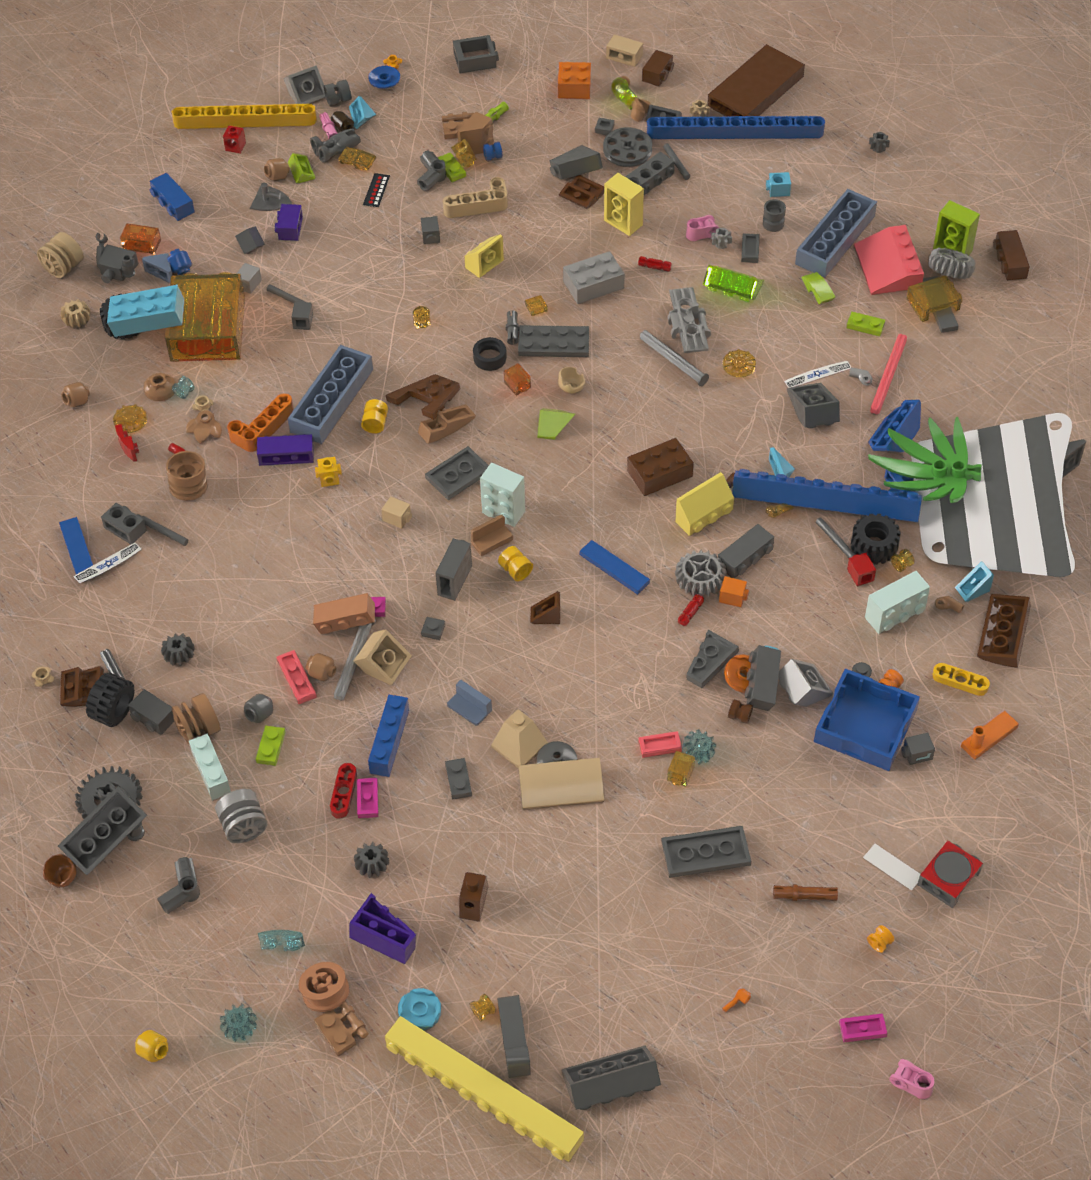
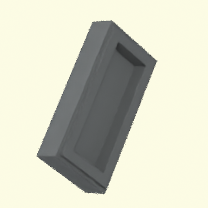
M743 233L741 262L758 263L760 234Z

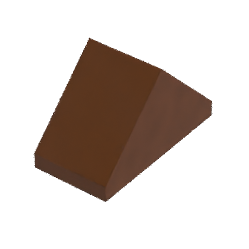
M557 591L531 606L530 623L560 624V592Z

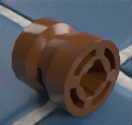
M734 699L728 712V718L733 720L738 718L742 723L748 724L753 711V705L748 703L741 704L739 700Z

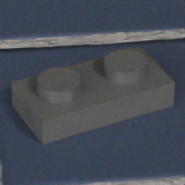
M465 758L445 761L452 800L472 796Z

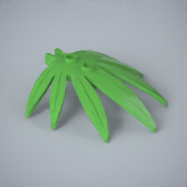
M931 417L928 419L932 439L939 452L947 460L942 459L920 444L888 428V435L902 450L927 464L869 454V460L888 471L905 477L923 479L901 482L884 481L885 486L907 491H921L940 487L924 496L923 500H937L951 492L950 503H955L965 495L967 480L981 481L982 464H968L966 439L958 417L955 418L953 430L955 453L938 425Z

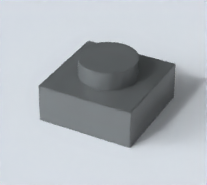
M598 118L595 133L608 135L613 131L615 120Z
M426 617L421 636L440 640L445 628V620Z

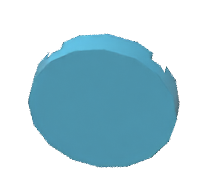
M424 988L413 989L401 997L398 1004V1015L425 1031L432 1028L439 1021L441 1003L432 991Z

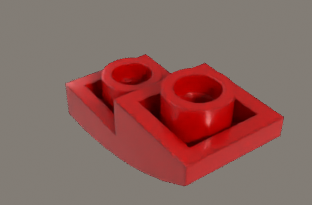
M122 424L115 425L122 450L133 462L137 461L136 454L139 453L137 442L133 443L132 436H128L127 430L123 431Z

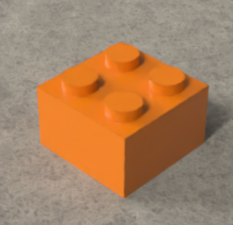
M559 62L558 98L590 99L591 63Z

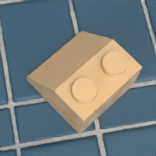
M387 630L373 632L353 662L365 674L392 685L412 655Z

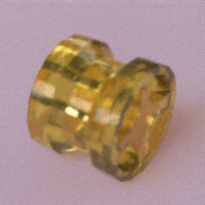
M419 306L413 310L414 325L417 328L428 327L431 323L430 310L425 306Z
M902 549L899 551V554H894L890 559L892 566L898 572L905 571L907 566L911 567L915 563L913 555L907 549Z
M486 994L481 995L478 1001L469 1003L472 1012L479 1021H483L486 1015L496 1012L494 1004Z

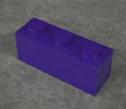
M312 434L257 437L259 466L314 463Z

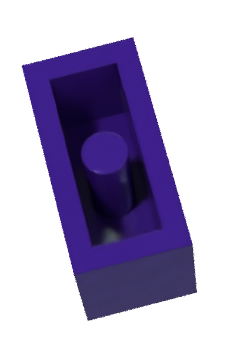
M281 204L280 211H277L278 223H275V233H278V240L299 241L303 220L301 205Z

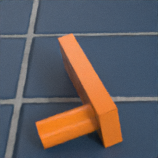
M1004 710L983 727H974L972 735L961 743V748L976 760L1016 730L1019 723Z

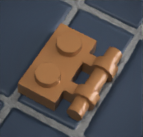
M462 112V114L455 115L449 113L446 116H441L445 139L458 138L457 130L474 113Z
M346 1001L339 1006L342 1010L340 1013L336 1014L334 1010H331L314 1019L315 1025L337 1056L356 1045V1041L353 1038L355 1035L359 1034L361 1039H364L369 1034L365 1029L366 1025L364 1022L357 1018L354 1014V1008L348 1005ZM347 1019L352 1024L349 1029L343 1024Z

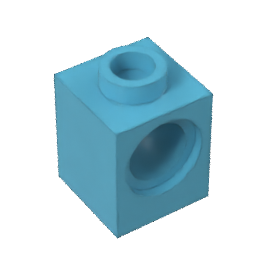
M789 172L769 173V180H766V190H769L770 197L790 196L791 180Z

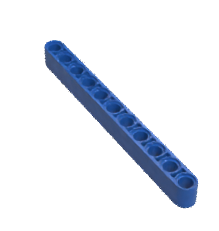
M821 116L651 117L647 120V134L651 139L821 138L824 135L825 119Z

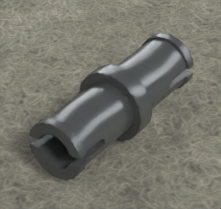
M512 310V316L510 311L507 312V343L513 345V339L514 344L518 343V313Z

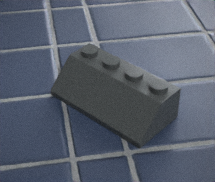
M117 786L58 847L88 875L147 814L121 787Z
M645 1045L561 1069L571 1102L576 1110L589 1109L592 1105L598 1103L606 1104L618 1097H630L642 1090L651 1091L656 1086L661 1085L656 1060Z

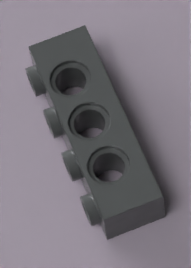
M659 152L625 177L644 188L645 195L674 174L675 161Z

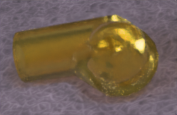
M786 503L777 506L769 505L765 512L769 517L775 518L792 510L794 506Z

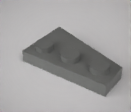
M708 629L706 638L699 647L700 650L697 657H694L686 674L687 680L703 688L739 652V646Z

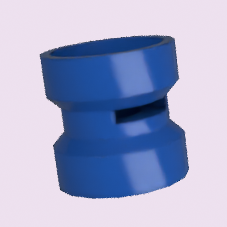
M495 142L493 145H483L486 161L492 160V158H503L500 142Z

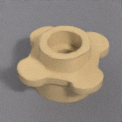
M205 395L198 396L192 408L193 410L209 411V407L213 405V400Z
M39 667L32 673L37 687L54 681L49 667Z

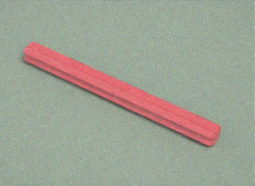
M899 334L871 405L870 412L872 414L875 413L877 415L881 411L907 341L906 335Z

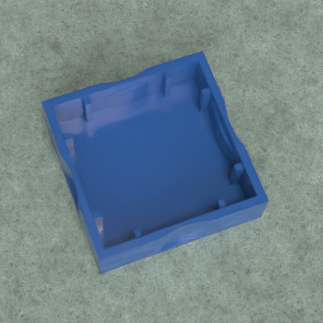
M845 668L835 688L833 699L826 707L816 727L814 742L890 771L915 716L920 696L893 686L881 684L872 678Z

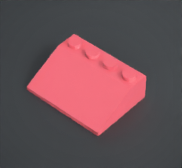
M906 225L888 227L854 244L871 295L922 288L924 272Z

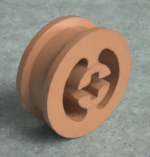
M320 962L312 965L304 971L299 980V990L303 995L305 1005L316 1012H327L338 1008L345 1002L350 992L349 983L343 968L333 962Z

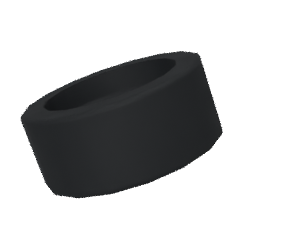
M493 337L477 341L473 347L475 365L486 371L501 368L507 359L505 344ZM485 350H496L500 353L497 357L490 359L479 355Z

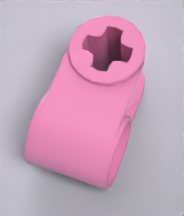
M712 215L690 219L687 222L686 238L690 241L711 238V233H716V229L719 226L714 223L715 220Z
M901 1059L898 1062L899 1067L895 1074H892L889 1078L890 1082L897 1088L905 1090L919 1099L929 1098L933 1092L934 1077L911 1062ZM925 1083L928 1085V1087L923 1088L919 1086V1084Z

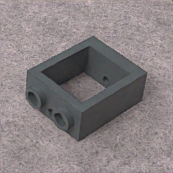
M490 35L453 40V53L459 74L497 68L496 61H499L498 51H495V42L491 40ZM489 50V54L465 58L463 55L466 52Z

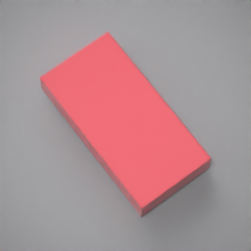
M678 731L639 737L638 740L642 758L682 752Z

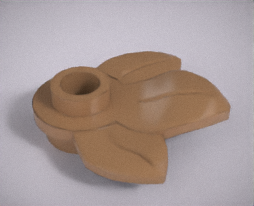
M204 410L198 413L196 418L188 422L186 432L194 433L195 439L201 444L209 435L220 438L222 428L220 423L215 420L213 413Z

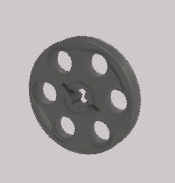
M631 127L613 130L605 137L603 152L605 157L616 165L624 167L637 166L650 158L652 154V140L647 133L640 129ZM626 134L628 137H621V135ZM637 138H643L644 140L638 141V140H636V139H637ZM609 142H615L616 144H615V145H610V144H608V143H609ZM641 149H646L647 151H646V152H641V151H639V150H641ZM613 153H618V154H620V155H618V156H613L612 154H613Z

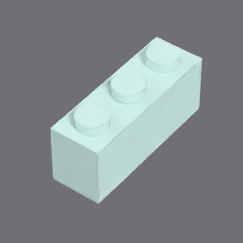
M208 733L189 740L192 755L212 801L230 793L228 779Z

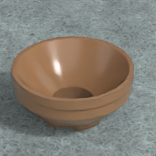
M165 373L153 374L144 382V393L147 398L153 401L167 400L175 394L177 389L173 377ZM161 378L163 382L156 384L154 380Z

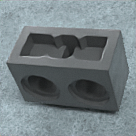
M118 503L111 506L101 516L104 528L130 545L135 543L147 531L145 520L141 515L134 514L128 507L121 506Z

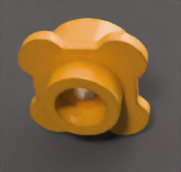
M392 54L387 59H384L383 63L398 69L402 59Z

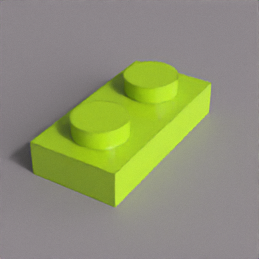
M451 152L437 157L445 162L446 176L451 182L466 177V171Z
M851 311L846 328L880 337L885 325V319Z
M265 725L256 756V763L276 766L286 733L285 728Z

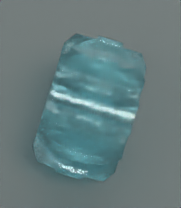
M700 729L696 730V732H689L683 739L682 751H685L684 757H690L691 762L696 760L698 765L703 761L705 763L709 762L710 758L715 755L716 743L713 742L714 736L708 737L707 731L702 734Z
M241 1003L239 1008H236L232 1004V1010L225 1009V1015L220 1016V1022L222 1023L220 1029L224 1032L227 1039L232 1037V1040L236 1042L238 1037H241L245 1041V1035L252 1036V1030L257 1028L255 1022L257 1020L256 1014L252 1013L253 1011L250 1006L245 1008L244 1004Z

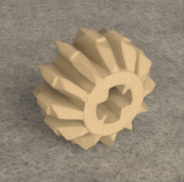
M71 299L70 303L65 302V305L61 307V319L66 326H71L72 328L78 326L80 328L82 324L86 325V322L90 320L91 311L85 301L81 302L79 299L73 301Z

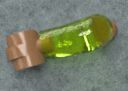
M627 76L614 79L611 84L612 93L632 110L630 114L632 119L638 122L642 121L645 113L648 112L650 102L637 98L629 88L630 79Z

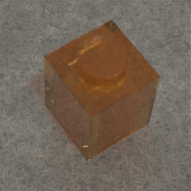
M517 363L504 371V383L517 396L531 388V376Z

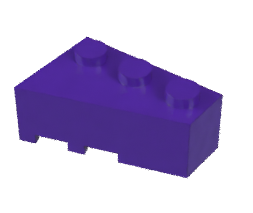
M372 893L349 923V938L403 964H406L416 948V934L399 918H395L385 905L382 906Z

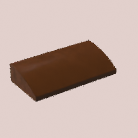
M991 594L978 649V658L994 664L1018 668L1031 608L1030 597Z

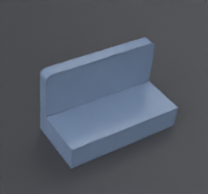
M462 680L456 684V694L447 702V706L475 726H478L492 711L491 699Z

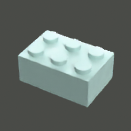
M491 462L480 477L482 513L493 518L503 514L505 524L515 527L525 513L524 476Z
M917 571L908 574L869 595L865 619L878 634L883 631H889L894 625L900 622L904 623L911 616L921 614L926 609L930 586Z

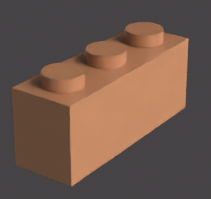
M368 593L314 605L313 625L320 634H328L333 631L346 630L375 622V603Z

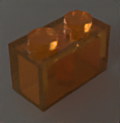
M126 223L120 240L123 249L155 254L161 242L159 228Z

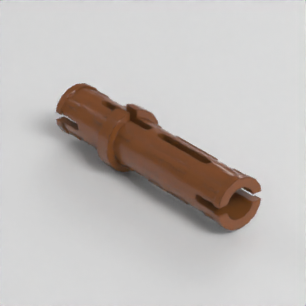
M797 884L792 886L774 885L773 898L792 899V901H797V899L837 901L838 888L802 887Z

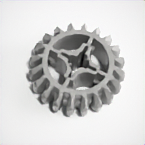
M938 248L934 249L930 254L928 264L932 270L947 277L966 279L972 276L976 263L971 256L962 252Z
M693 550L692 554L686 553L685 557H681L680 562L676 565L675 576L677 584H680V589H685L686 594L692 592L693 597L695 594L700 596L706 594L709 597L710 592L716 594L717 590L721 589L724 577H727L725 563H722L721 558H717L716 553L710 555L709 550L706 553H703L702 550L696 553Z

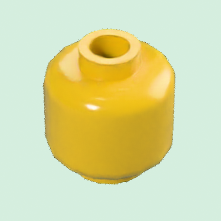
M147 1030L137 1037L135 1051L143 1059L149 1062H157L168 1053L167 1038L153 1030Z

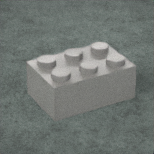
M610 251L563 267V282L577 304L624 289L625 274Z

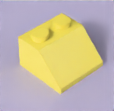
M499 234L490 237L472 251H469L464 256L465 268L480 278L504 260L503 236Z

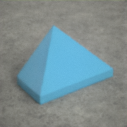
M360 96L349 106L351 117L354 121V128L356 129L376 115Z
M774 447L770 448L769 462L775 476L777 474H784L790 477L795 468Z
M981 561L955 589L968 602L990 592L994 575L985 563Z

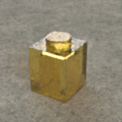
M676 751L668 768L667 781L677 786L686 787L695 768V757Z

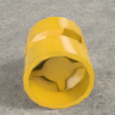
M378 399L366 402L361 421L363 430L373 434L384 430L388 412L387 404Z
M516 546L508 547L498 558L499 565L505 571H509V575L517 582L527 578L533 570L532 562L526 556H523V553Z

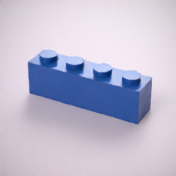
M388 695L368 759L370 774L390 777L409 714L407 697Z

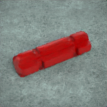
M640 256L638 260V265L642 267L647 266L657 270L663 269V271L667 272L672 267V263L668 261L663 262L653 258L647 259V257Z
M696 594L693 597V601H690L683 613L678 617L680 625L687 626L690 622L689 620L699 610L698 607H701L704 603L703 596Z

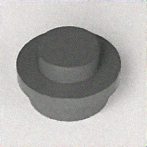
M859 662L852 667V671L867 677L871 676L872 669L867 663Z

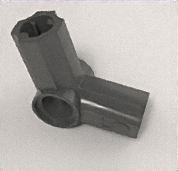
M429 150L423 152L422 156H420V161L428 171L417 180V184L422 190L426 191L437 182H442L446 179L445 162L439 160L433 152Z
M183 857L174 862L178 885L157 898L162 909L167 914L184 903L193 902L199 898L200 890L192 858Z

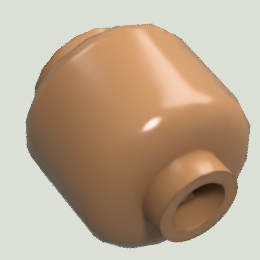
M283 158L269 159L264 165V174L272 181L285 179L290 171L289 164Z
M81 382L66 385L61 393L63 402L73 408L86 404L90 395L88 387L84 386Z
M317 653L314 656L311 655L306 663L308 675L317 680L327 681L336 673L334 659L321 653Z

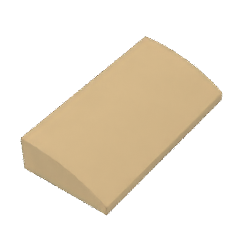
M600 758L519 765L523 809L604 802Z

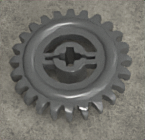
M113 766L110 767L109 772L106 771L105 767H102V774H99L95 769V777L93 778L87 774L89 782L81 780L84 788L78 786L77 790L80 794H75L77 799L75 804L78 807V813L82 814L83 819L97 807L95 799L102 802L117 786L121 787L139 806L141 805L139 800L143 798L141 794L142 787L139 786L140 781L136 779L135 774L132 773L130 776L128 769L123 773L120 766L117 772L114 771Z

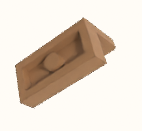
M503 514L471 530V544L481 556L513 540L512 533L505 526Z

